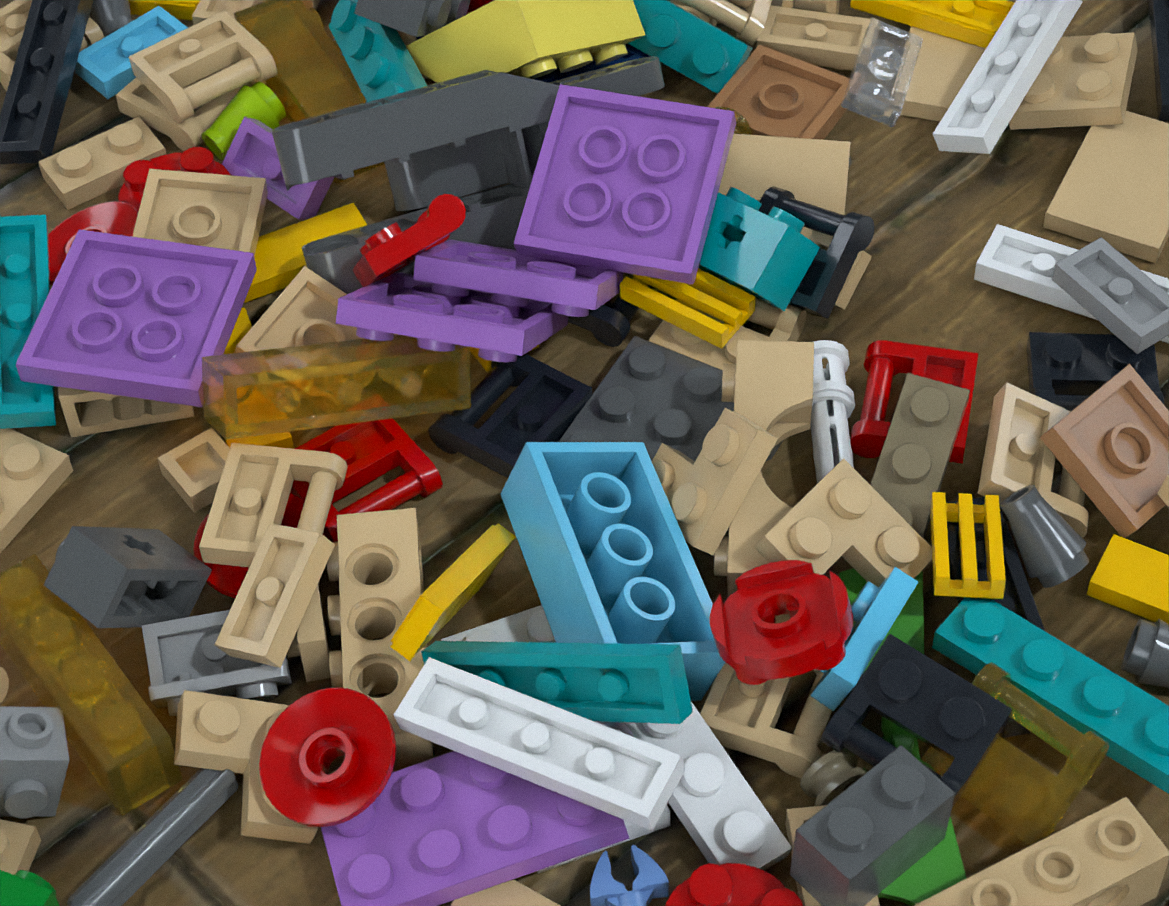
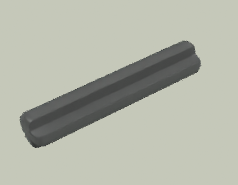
M200 768L68 898L67 905L122 906L237 791L239 785L236 775L229 769L219 771Z

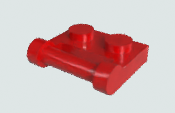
M453 194L439 195L429 204L427 211L419 216L413 226L402 232L396 222L365 241L366 245L359 249L362 254L361 259L352 269L362 287L394 274L414 262L417 254L444 243L450 237V234L463 224L466 217L464 203Z
M878 340L869 344L864 359V368L868 372L860 421L853 425L850 436L852 451L865 458L880 457L891 422H886L885 420L892 379L898 373H911L970 390L967 407L949 462L963 464L979 353L887 340Z
M379 402L295 448L336 454L345 460L348 466L343 486L334 492L324 528L325 537L331 542L338 541L337 515L392 510L418 494L426 498L443 488L441 476L433 462ZM397 466H400L406 472L340 511H337L332 505L334 502ZM294 480L290 494L298 496L305 501L310 483L308 481Z

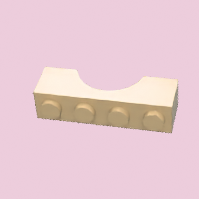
M737 339L736 364H723L722 402H734V412L744 416L778 438L774 447L784 439L810 429L813 402L814 342ZM761 470L729 526V537L724 536L715 551L714 576H727L726 600L738 590L735 579L755 567L769 563L754 545L792 509V507L781 501L770 490L762 476Z

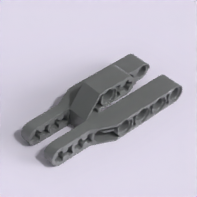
M659 57L629 60L549 83L503 72L497 73L483 70L279 126L271 131L286 189L288 191L295 185L328 177L340 179L354 177L353 170L384 162L397 211H409L428 207L437 196L442 194H453L457 197L466 196L459 198L464 203L466 209L465 220L457 230L450 234L447 240L451 239L516 250L513 243L560 84L633 96L644 95L665 86ZM428 208L305 244L302 247L306 266L344 293L354 292L362 288L352 269L362 257L359 249L366 245L365 241L396 222L403 232L413 226L419 216L427 211ZM415 261L397 272L414 275Z

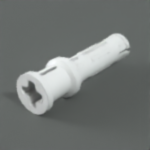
M829 340L813 341V402L810 425L817 484L843 458L854 468L848 418L855 407L854 393L846 386L845 372L850 365L849 354L842 344ZM823 358H826L828 360L825 369H823L822 364Z

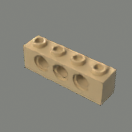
M416 508L337 515L338 541L332 542L335 546L327 562L329 581H339L340 595L328 596L331 636L341 635L342 650L329 652L332 688H348L361 692L375 701L386 713L392 724L396 740V756L392 772L434 758V742L400 729L394 717L395 711L424 666L421 651L427 648L426 644L411 661H408L390 647L392 645V637L420 595L424 592L421 543ZM382 693H388V694H389V695H387V696L379 697V698H374V697H373V696H375V695H377V694H382Z
M1125 797L914 906H1141L1157 897L1169 862V850L1130 800Z

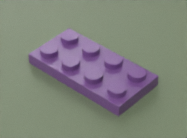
M456 751L392 772L381 794L366 810L346 822L321 827L341 906H439L629 839L623 819Z

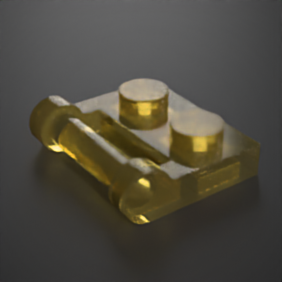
M990 662L980 670L971 684L1012 708L1013 714L1011 718L1066 756L1067 761L1059 774L1055 776L1001 736H998L961 796L1027 845L1031 846L1050 835L1101 764L1110 745L1092 731H1088L1085 734L1081 733L1011 684V675L994 662ZM931 746L921 759L933 767L941 776H943L953 760Z

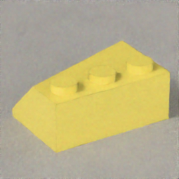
M494 0L406 45L420 73L436 83L483 70L535 79L555 71L558 67L561 73L580 68L593 62L592 58H594L596 65L616 60L628 54L626 44L645 36V32L633 0Z

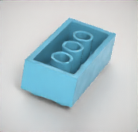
M526 442L500 495L556 643L680 644L691 701L702 700L717 674L726 663L719 655L710 627V612L713 604L644 443Z

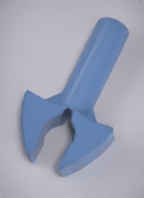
M632 845L631 861L636 879L632 884L633 889L627 891L622 883L614 880L612 877L608 853L604 851L593 872L590 885L591 906H648L652 899L669 896V880L661 867L648 854Z

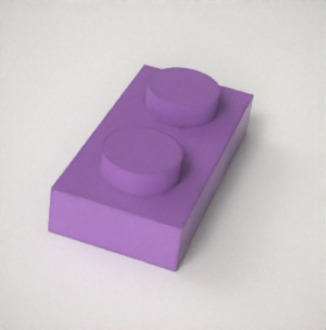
M244 117L222 165L233 176L266 178L267 199L298 220L303 221L316 216L334 177L298 184L287 191L271 131L273 129L259 120Z

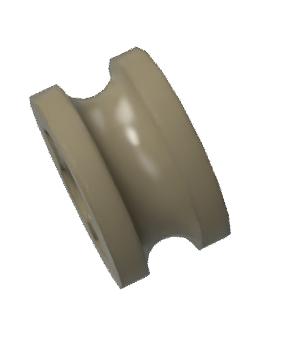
M843 748L840 753L832 750L820 757L806 770L801 779L800 787L808 797L816 798L815 806H823L829 804L868 771L865 768L856 767L858 758L849 750Z

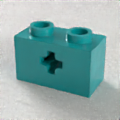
M730 187L726 196L718 192L698 268L785 311L820 247L800 233L805 223L786 211L773 206L769 214L766 215L759 211L762 205L759 201L736 188Z

